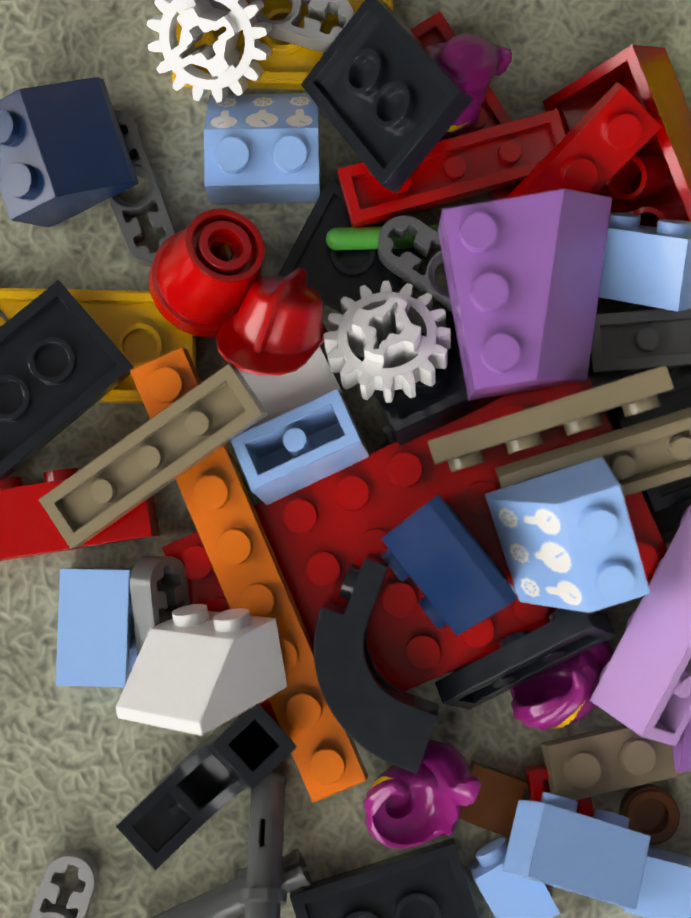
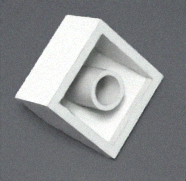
M192 604L175 609L172 612V619L150 628L117 702L116 711L118 718L203 735L285 689L287 682L276 618L250 616L249 610L243 608L222 612L208 611L207 605Z

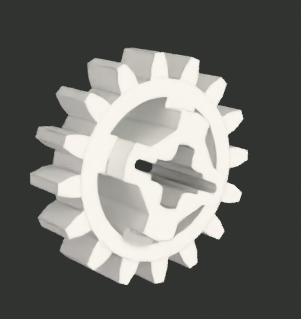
M155 0V5L164 14L155 15L147 21L149 28L159 32V38L148 44V50L163 53L165 60L156 69L159 74L172 70L177 75L172 87L174 90L178 91L188 83L193 86V100L200 101L208 90H211L212 96L216 103L228 96L229 87L239 96L249 88L246 78L256 81L262 75L264 70L255 60H266L272 52L271 47L260 42V38L272 30L271 23H258L255 16L264 7L262 0L248 4L246 0H215L231 10L230 12L212 7L209 0ZM177 20L182 27L179 45L176 36ZM222 26L226 27L227 30L218 36L219 39L216 42L208 45L205 43L198 48L194 46L196 42L202 39V35L205 32H209L212 29L216 31ZM243 30L245 39L243 56L237 48L239 32ZM192 64L205 67L210 73L203 72Z
M383 281L380 293L373 294L366 285L360 287L361 299L357 302L345 296L340 299L342 314H329L328 324L330 332L324 333V344L326 353H328L331 373H340L343 388L347 390L359 383L362 399L368 400L375 390L383 391L386 403H392L395 390L403 389L404 393L411 399L416 397V382L421 381L431 387L435 384V368L446 369L448 364L447 349L451 348L450 328H446L445 310H433V296L426 293L415 299L413 298L412 284L407 283L400 293L392 292L389 281ZM349 345L355 348V355L364 357L363 362L353 354Z

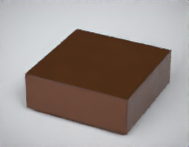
M472 760L470 764L472 776L480 780L481 787L474 803L468 806H460L459 820L510 837L518 800L523 799L528 782L521 777Z

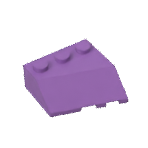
M560 189L442 209L438 235L468 401L587 380L612 197Z

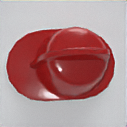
M299 267L286 277L263 276L257 278L251 284L240 308L221 326L216 336L217 349L228 363L242 371L253 374L280 376L295 372L308 362L324 342V333L328 331L323 324V300L315 289L307 285L306 270Z

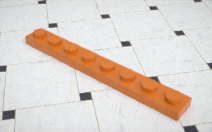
M183 347L130 370L150 419L201 384L188 350ZM226 443L179 476L176 482L230 609L243 608L249 610L250 616L276 618L287 687L268 699L281 729L297 745L291 753L313 803L367 781L368 773L353 738L336 720L324 699L315 669L314 646L229 446Z

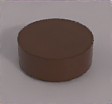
M644 784L633 787L624 795L620 803L619 815L630 818L628 829L651 836L649 845H658L666 842L674 835L680 821L678 805L674 798L659 786Z

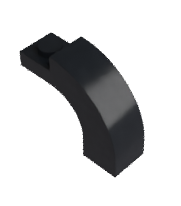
M368 554L364 559L362 567L351 563L339 597L349 600L347 607L329 600L321 606L314 636L315 669L324 699L342 728L358 744L378 758L417 774L438 717L439 704L405 692L392 685L383 677L372 660L368 647V626L389 566L384 559Z
M256 704L226 721L208 736L116 824V827L156 871L221 807L243 790H253L297 745L259 704Z

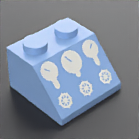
M308 93L241 94L239 96L228 94L222 102L216 103L212 95H209L204 125V186L211 204L317 202L320 196L319 107Z
M602 456L485 494L519 602L590 613L650 594L620 484Z

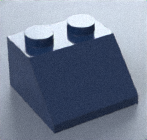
M93 77L18 89L0 100V191L10 220L51 227L139 184L103 79Z
M441 492L381 538L388 547L387 550L381 553L382 557L402 582L410 576L425 594L418 602L438 629H442L448 624L458 636L518 598L513 584Z

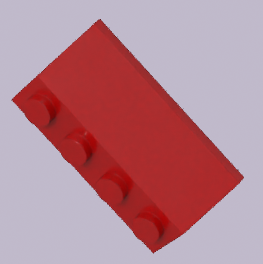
M632 44L542 101L546 112L558 109L565 134L567 135L616 82L624 86L658 122L661 128L595 195L612 197L610 212L640 215V225L657 227L658 220L660 219L691 222V112L664 47Z

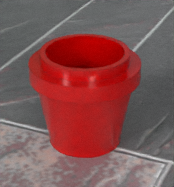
M212 209L201 213L185 230L173 234L164 241L155 254L148 280L153 302L163 317L176 328L188 334L206 338L216 337L221 326L240 308L251 284L257 278L262 277L260 270L264 259L265 247L257 227L240 213L227 209Z

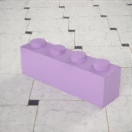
M691 505L683 513L680 527L665 556L658 562V566L653 573V579L648 587L650 594L643 596L637 610L630 616L626 625V631L610 662L603 668L599 677V683L590 699L592 703L641 737L675 747L691 719Z

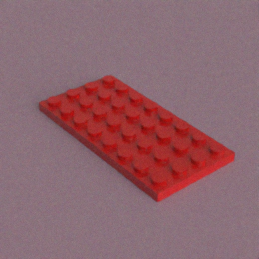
M587 375V380L584 382L504 395L483 408L407 443L399 445L397 441L369 454L370 457L269 505H266L264 502L254 505L313 646L316 623L321 606L327 600L345 607L349 603V600L339 597L351 563L362 567L364 559L368 554L384 559L381 553L387 550L388 547L381 538L440 492L513 584L485 498V494L501 489L495 468L612 432L613 429L606 413H598L602 425L568 436L563 425L540 432L543 440L542 444L508 454L505 443L482 450L485 462L454 472L450 471L448 461L438 465L435 464L428 441L592 389L594 387L589 376ZM640 491L623 496L649 587L653 579V573L658 566V562L665 556L667 547ZM198 531L162 547L165 556L179 559L185 567L186 577L188 578L190 605L204 604L207 605L208 611L214 612L230 610ZM389 567L370 618L368 647L372 660L383 677L392 685L406 691L501 648L500 641L510 634L523 630L534 631L550 622L549 616L560 608L519 602L517 598L505 608L457 636L448 624L442 629H438L429 619L418 602L425 594L410 576L402 582ZM267 698L258 703L280 727L269 699Z

